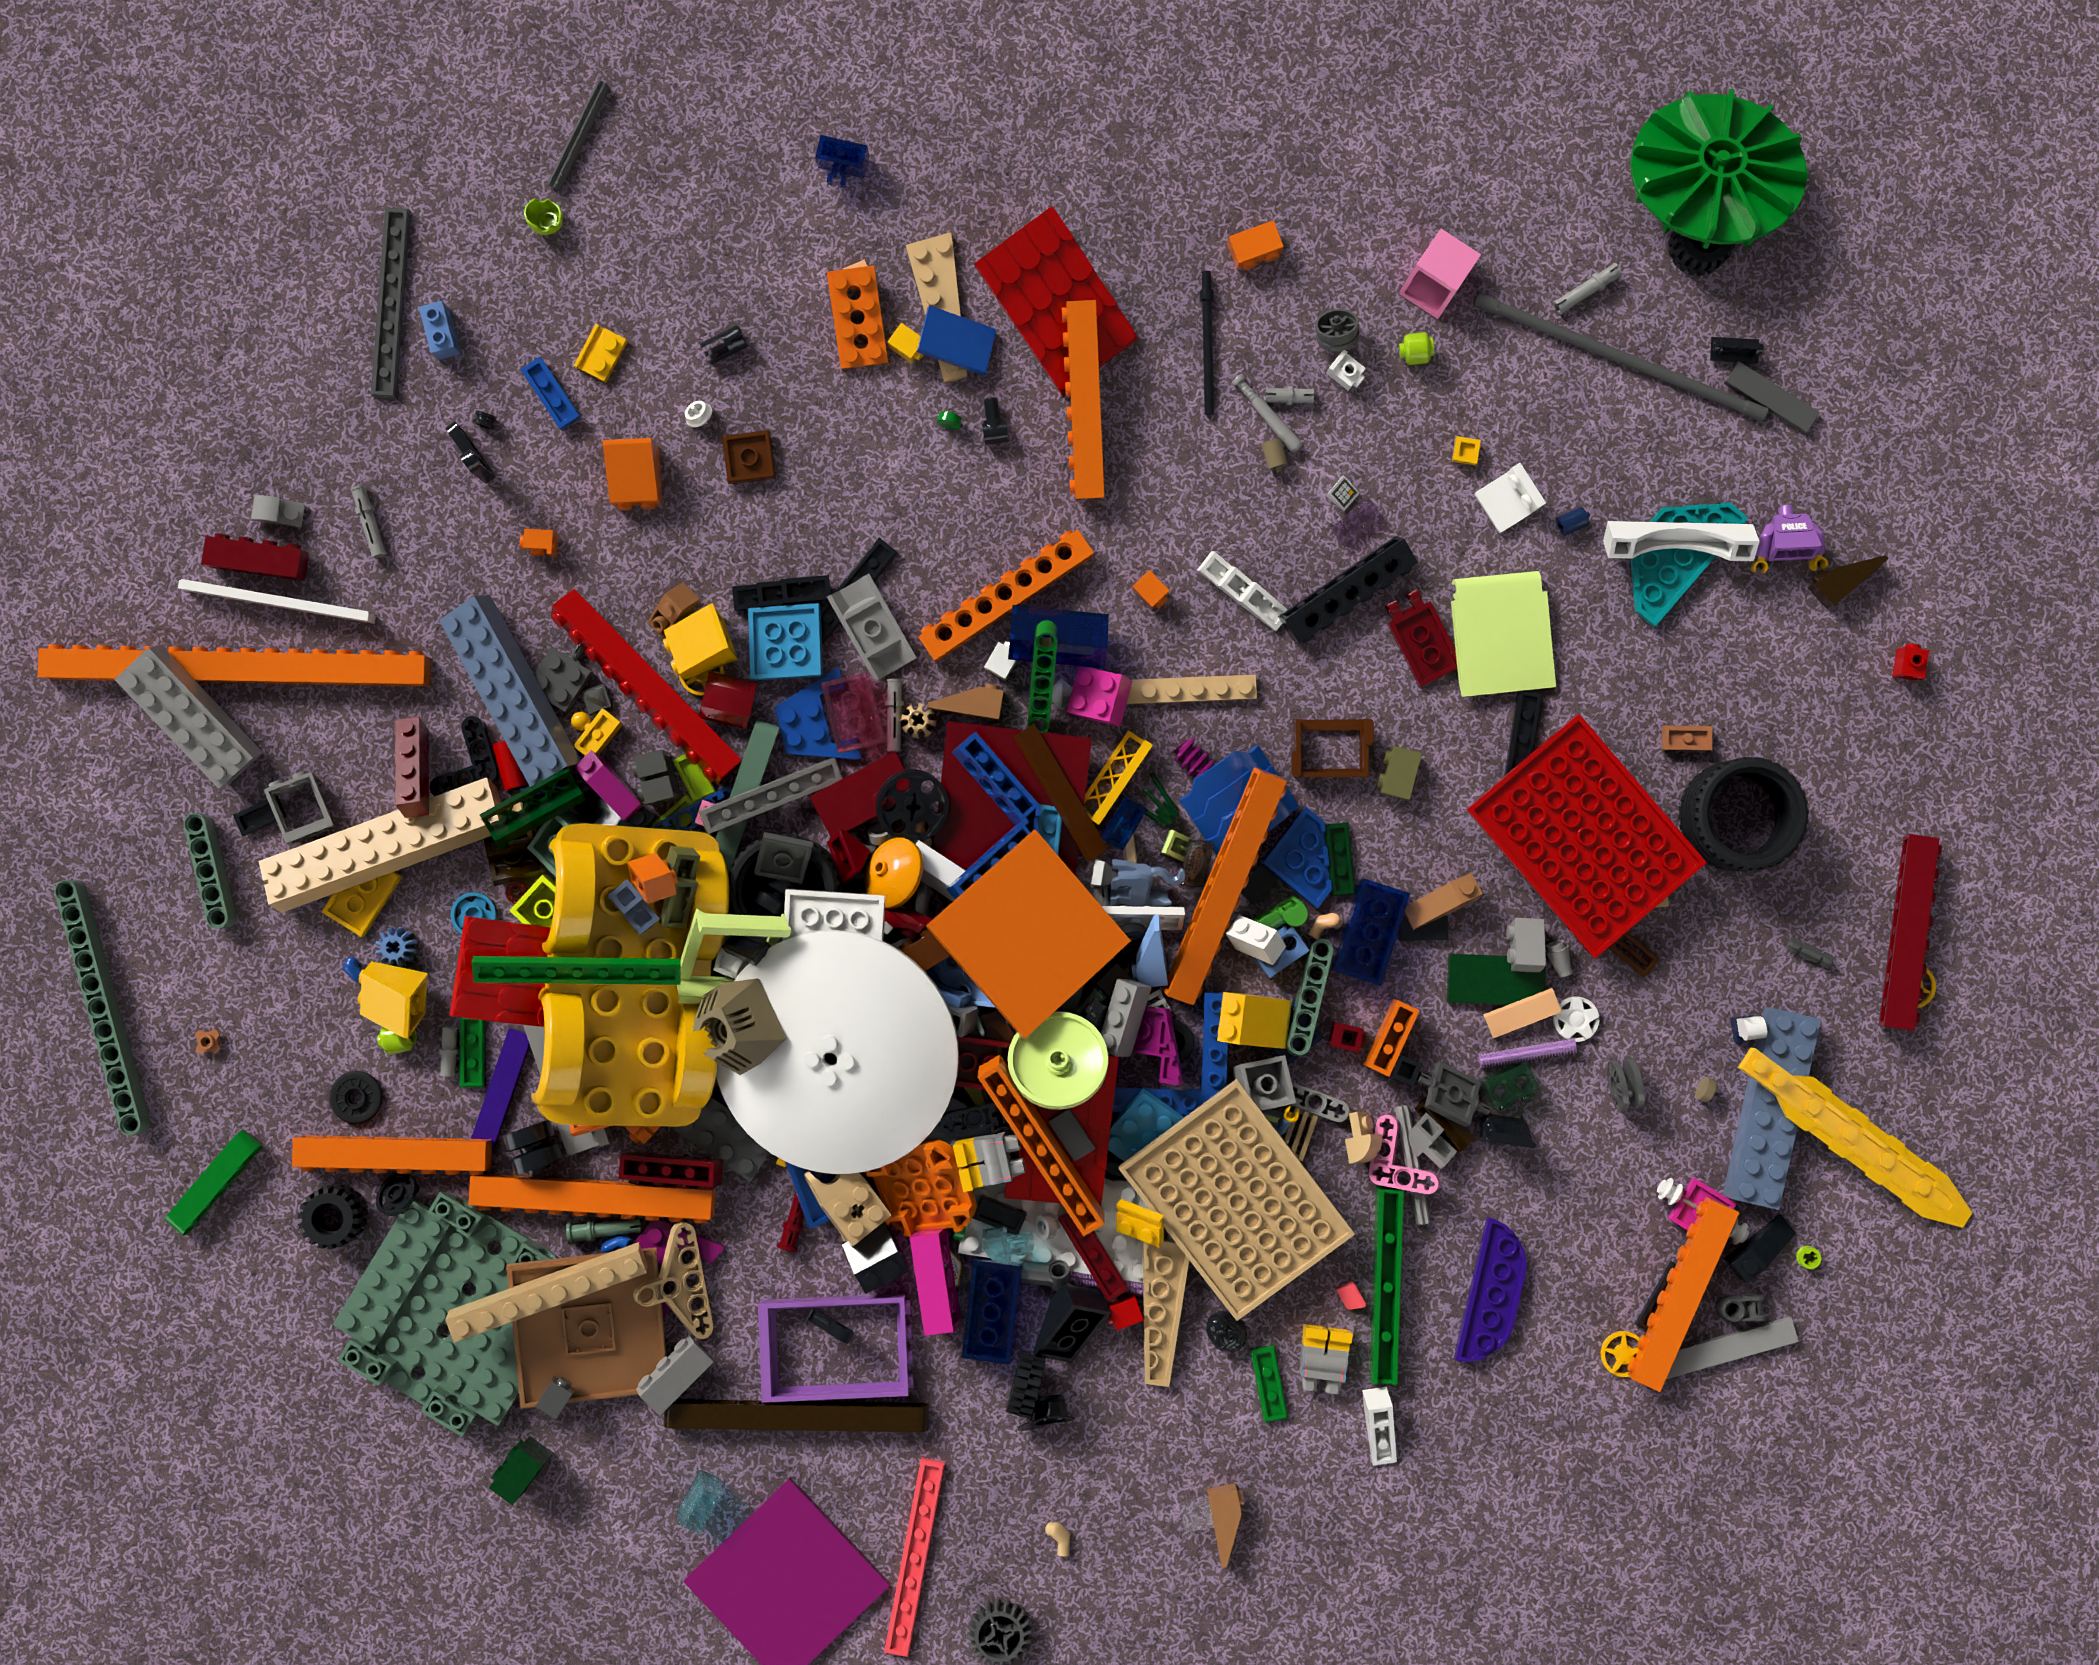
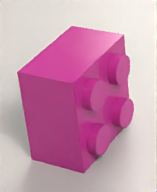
M1079 666L1066 712L1078 718L1120 727L1133 681L1121 674Z

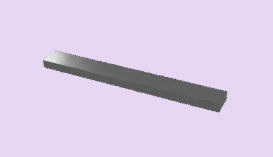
M385 207L371 396L376 398L397 399L411 211L405 208Z

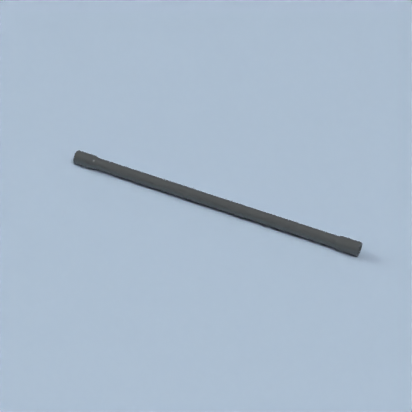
M1479 292L1475 300V307L1493 314L1496 313L1740 411L1742 414L1761 422L1768 413V408L1749 400H1743L1504 304L1498 299Z

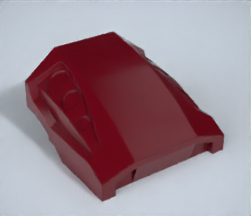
M709 671L698 715L705 720L746 729L757 682Z
M903 908L885 909L884 921L914 942L922 938L920 933L927 930L926 925L933 920L913 910Z

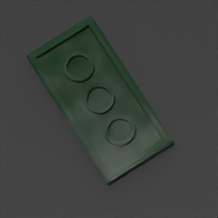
M1448 953L1447 1002L1515 1003L1545 991L1546 966L1541 972L1511 971V963L1507 962V956Z

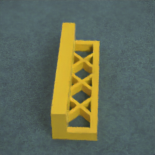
M1129 730L1085 794V802L1097 798L1098 810L1094 816L1088 812L1087 814L1092 822L1098 826L1153 746ZM1130 737L1141 746L1135 754L1126 755L1124 745ZM1122 749L1123 756L1116 757ZM1133 757L1130 763L1128 764L1127 758ZM1124 759L1125 770L1123 773L1112 775V762ZM1109 769L1110 776L1103 777L1106 771ZM1119 777V779L1117 780V782H1116L1115 785H1114V780H1113V778ZM1111 779V791L1107 794L1099 795L1097 785L1100 780ZM1095 789L1096 796L1089 797ZM1106 797L1103 803L1101 804L1100 798Z

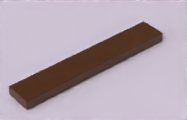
M1033 724L1015 735L1013 738L1087 862L1092 861L1105 852L1108 847L1037 727Z

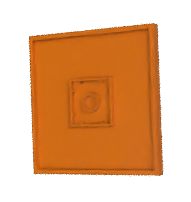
M1036 829L1029 833L926 925L927 929L1023 1039H1026L1131 941Z

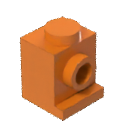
M524 528V535L520 536V549L529 551L530 555L545 556V552H547L546 554L550 557L557 558L558 534L555 531Z

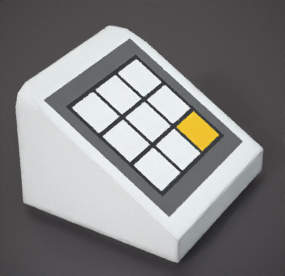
M1343 475L1326 497L1345 511L1360 492Z

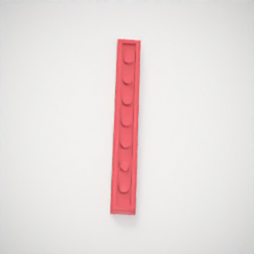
M921 1457L884 1653L908 1657L945 1466L943 1461Z

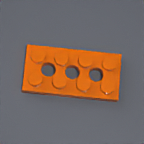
M875 266L828 271L827 279L841 370L889 363ZM851 287H858L861 290V296L857 300L848 298L847 292ZM861 311L864 314L865 318L861 324H854L851 321L853 312ZM859 335H864L868 338V344L863 349L857 348L854 343L855 338Z

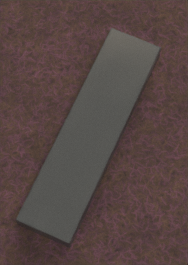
M1741 362L1736 363L1724 384L1754 403L1768 408V412L1803 434L1809 431L1820 413Z

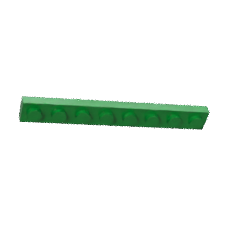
M473 956L472 959L474 983L681 984V959Z

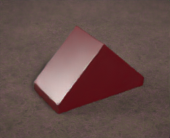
M839 830L827 842V845L843 884H847L861 871L870 849L845 830Z

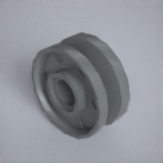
M1625 1058L1622 1067L1616 1060L1609 1061L1607 1064V1078L1611 1097L1617 1110L1620 1112L1627 1111L1629 1101L1633 1108H1643L1645 1104V1091L1636 1061L1633 1058Z

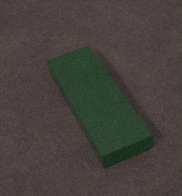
M1348 822L1325 824L1326 832H1324L1325 844L1328 848L1329 880H1331L1332 884L1330 894L1331 896L1356 894Z

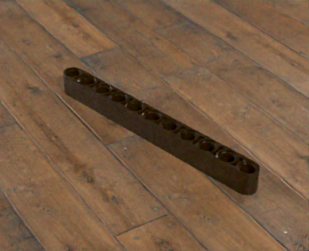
M676 1399L664 1411V1427L672 1429L925 1432L929 1430V1404Z

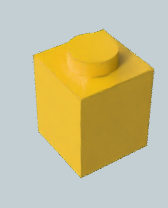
M901 323L888 340L889 348L911 364L916 359L919 361L924 356V354L916 352L920 335Z

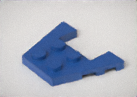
M840 668L834 669L775 706L786 754L853 760L862 759L857 738L832 743L821 695L845 690Z

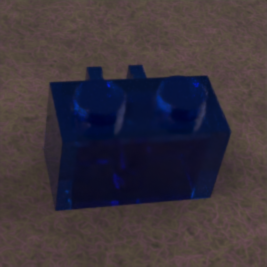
M820 135L815 159L818 168L830 170L827 184L832 185L833 179L840 173V187L845 188L847 182L845 174L865 178L870 154L867 145Z

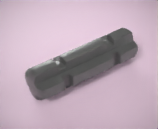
M1791 937L1786 945L1788 951L1798 952L1799 956L1814 963L1818 961V964L1825 968H1829L1833 964V955L1827 952L1823 954L1821 949L1806 942L1802 944V941L1795 937Z

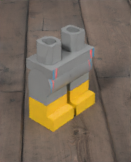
M1002 1132L956 1140L953 1145L958 1168L960 1167L959 1175L963 1192L972 1191L974 1188L1010 1182L1014 1176L1026 1172L1024 1158L1011 1160L1010 1152L1021 1149V1142L1016 1135L1006 1136V1133Z
M1303 1324L1299 1373L1302 1376L1303 1390L1316 1391L1317 1379L1326 1380V1393L1339 1394L1342 1382H1346L1349 1349L1353 1333L1350 1330L1328 1327L1327 1330L1323 1326Z

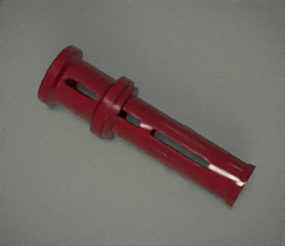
M796 1191L788 1219L782 1224L784 1229L781 1240L776 1245L777 1248L790 1252L798 1251L796 1247L800 1232L804 1230L801 1224L804 1214L801 1205L797 1211L799 1200Z

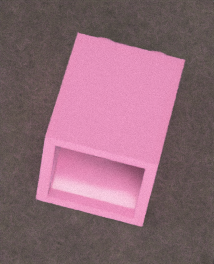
M1440 229L1398 294L1436 319H1439L1481 254L1448 232Z

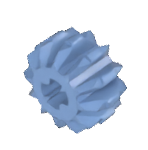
M390 927L387 931L388 934L385 932L380 933L383 941H376L375 945L381 946V950H377L375 954L383 955L381 963L389 961V965L396 966L398 964L399 967H404L406 961L412 962L414 960L410 953L418 952L416 948H412V945L418 943L417 939L409 940L413 934L411 931L405 933L404 927H398L397 930L394 927ZM394 943L400 944V946L397 947L400 948V950L397 952H394L393 948H396L393 946Z

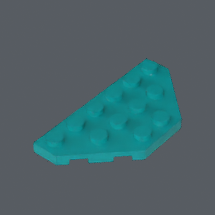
M1731 502L1710 505L1662 507L1649 522L1744 524L1748 517ZM1671 548L1653 550L1632 559L1630 558L1635 613L1650 626L1655 627L1716 555L1692 549Z

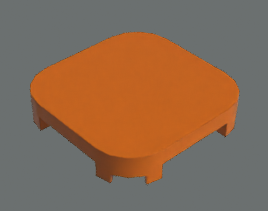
M924 1139L921 1144L898 1160L880 1168L866 1171L867 1177H873L882 1203L892 1215L885 1220L886 1225L889 1226L891 1223L895 1228L904 1232L903 1236L911 1237L915 1231L953 1228L954 1233L963 1231L964 1227L972 1220L977 1209L973 1191L963 1192L959 1175L960 1167L958 1168L953 1147L940 1139Z

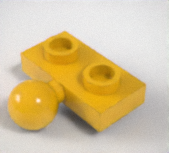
M603 708L591 723L587 713L576 712L571 718V724L574 729L585 731L573 747L584 756L591 750L600 755L622 727L623 723Z

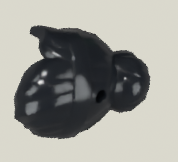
M1218 1311L1209 1316L1206 1332L1216 1349L1233 1353L1245 1346L1247 1329L1243 1320L1239 1319L1236 1321L1228 1311Z

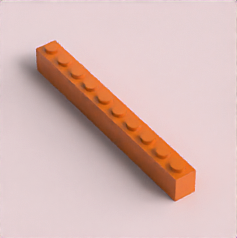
M1254 767L1169 971L1168 985L1162 988L1168 997L1194 1005L1196 999L1200 998L1204 979L1210 975L1212 970L1211 963L1214 955H1217L1221 949L1220 941L1222 936L1230 927L1232 912L1239 906V895L1242 888L1244 889L1248 884L1249 871L1258 860L1259 847L1267 839L1269 823L1276 817V807L1279 799H1282L1286 793L1287 781L1280 776Z
M485 1173L483 1175L470 1176L468 1205L476 1206L477 1210H491V1207H500V1211L512 1212L515 1211V1208H524L525 1213H539L540 1209L548 1210V1214L555 1215L563 1214V1211H572L574 1216H586L587 1212L596 1213L597 1217H611V1214H621L620 1218L634 1219L635 1215L645 1216V1220H659V1217H669V1221L682 1222L684 1218L693 1219L694 1223H708V1220L715 1217L717 1187H713V1190H699V1186L676 1188L673 1184L653 1186L652 1183L630 1184L623 1181Z

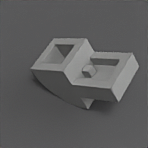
M255 495L251 521L301 528L305 504L282 500L278 497Z
M1425 1113L1410 1130L1409 1144L1417 1156L1421 1153L1426 1154L1442 1169L1457 1151L1440 1136L1444 1129L1431 1116Z

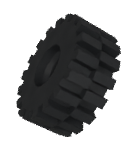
M1021 1352L1006 1408L1007 1413L1028 1419L1031 1418L1046 1358Z

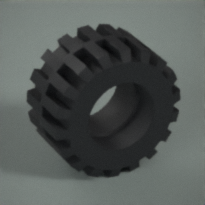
M1672 231L1671 239L1668 241V247H1672L1669 255L1675 256L1672 262L1675 265L1679 263L1681 265L1679 269L1682 272L1688 269L1689 275H1694L1698 272V276H1703L1706 272L1710 274L1715 269H1718L1731 256L1732 250L1736 245L1713 244L1712 252H1703L1694 246L1691 238Z
M342 1184L330 1185L314 1191L313 1194L305 1198L306 1202L300 1206L303 1212L298 1213V1219H302L298 1226L299 1229H304L305 1232L302 1233V1236L304 1238L309 1237L311 1245L318 1243L317 1248L323 1249L327 1247V1249H334L355 1240L356 1236L363 1232L362 1227L367 1224L364 1216L368 1215V1209L363 1210L362 1206L366 1205L365 1200L360 1201L358 1199L361 1196L358 1191L352 1193V1187L343 1188L344 1185ZM327 1203L336 1205L343 1214V1224L339 1230L331 1229L324 1222L323 1210Z

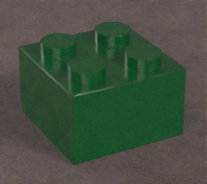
M531 1436L525 1441L520 1440L505 1457L506 1460L491 1476V1479L494 1481L489 1489L513 1506L536 1478L553 1452Z

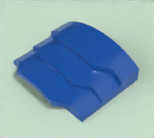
M1256 745L1247 752H1231L1210 769L1195 777L1191 791L1178 799L1216 857L1254 767L1279 776L1259 745ZM1288 788L1284 797L1279 799L1276 807L1277 814L1275 819L1270 821L1267 828L1268 832L1299 806Z

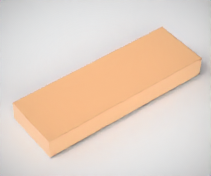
M1551 988L1486 1013L1484 1018L1492 1037L1496 1038L1562 1011Z

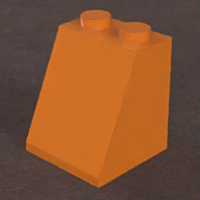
M653 439L602 440L610 503L617 507V510L622 511L631 510L632 506H641V509H655L656 505H662L660 448Z

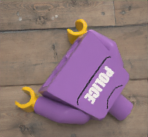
M1792 505L1779 507V515L1773 517L1771 523L1764 527L1759 537L1760 542L1756 552L1758 559L1751 564V571L1755 573L1757 564L1761 563L1763 566L1762 573H1765L1768 570L1765 557H1768L1769 561L1811 559L1809 568L1812 571H1817L1818 561L1820 562L1821 569H1826L1828 560L1823 557L1825 553L1824 532L1811 521L1808 514H1794Z

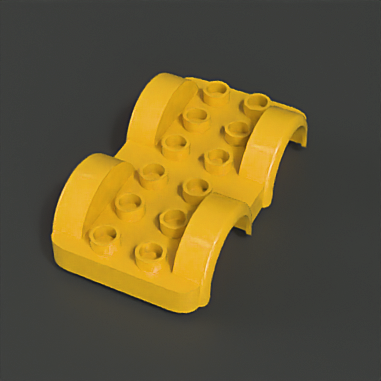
M581 823L563 827L549 845L555 858L556 891L551 930L547 941L542 943L543 951L547 954V957L681 959L696 908L708 914H728L729 876L726 861L719 851V844L716 839L707 833ZM670 846L694 848L700 855L694 878L698 885L686 928L662 927L658 921L639 936L608 897V894L627 879L632 884L627 862L656 853L661 860H666ZM664 899L648 904L659 918L661 917ZM703 935L691 976H711V963L720 952L725 935ZM545 983V988H542L538 995L543 1005L545 1023L543 1065L536 1093L531 1094L532 1101L537 1105L538 1111L542 1116L554 1123L568 1125L679 1127L695 1122L700 1116L701 1108L708 1103L711 1097L718 1062L704 1055L708 1048L715 1047L710 1044L712 1039L707 1037L709 1033L704 1030L705 1027L701 1030L693 1031L694 1019L700 1004L678 1003L677 985Z

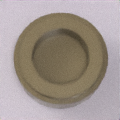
M1704 1077L1695 1092L1696 1098L1703 1102L1710 1101L1717 1089L1716 1081L1709 1077Z

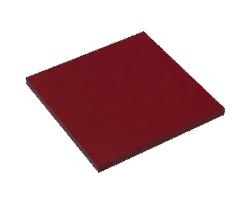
M947 721L941 784L948 795L949 812L944 825L935 834L933 850L962 869H968L1015 826L951 753L973 733L976 732L1038 804L1054 806L1013 738L1023 731L1021 729ZM1040 732L1084 807L1092 738ZM938 802L937 813H939L943 808L942 803ZM1062 820L1058 856L1076 876L1079 847Z

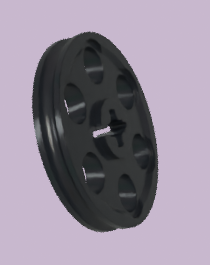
M917 769L904 770L889 777L881 786L876 797V815L884 830L893 838H905L913 843L918 842V840L924 841L935 835L944 825L949 812V799L943 785L930 773ZM903 778L908 779L910 783L908 789L904 791L898 790L897 782ZM926 780L932 781V790L927 793L922 792L920 789L921 784ZM887 798L895 800V805L891 810H884L882 808V803ZM914 798L918 807H914L910 813V809L906 806L910 805ZM934 802L942 803L943 808L937 814L930 812V806ZM897 819L904 821V827L901 831H894L891 828L892 823ZM925 821L928 823V829L924 833L916 832L915 827L918 822Z

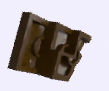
M532 830L499 848L492 836L484 838L494 886L542 875L539 859L527 848L534 839Z

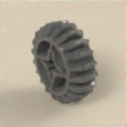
M996 1598L994 1606L987 1600L985 1602L986 1610L978 1606V1614L972 1613L971 1620L973 1622L967 1625V1629L970 1630L967 1633V1639L972 1640L969 1643V1648L976 1649L974 1651L975 1658L983 1655L981 1659L983 1664L989 1659L991 1660L990 1665H995V1662L1005 1665V1661H1008L1010 1665H1014V1657L1017 1660H1021V1652L1027 1653L1029 1650L1027 1644L1032 1643V1637L1029 1635L1033 1632V1629L1028 1626L1030 1618L1024 1617V1609L1016 1612L1018 1608L1017 1603L1009 1607L1008 1599L1004 1600V1605H999L1000 1601ZM998 1616L1007 1617L1011 1621L1004 1622ZM990 1619L991 1629L986 1631L985 1635L980 1636L981 1626ZM996 1627L997 1630H1001V1632L1004 1631L1003 1639L1002 1636L999 1637L998 1634L997 1636L995 1635ZM1019 1630L1020 1636L1017 1642L1010 1647L1008 1638ZM997 1645L1000 1650H994L988 1646Z

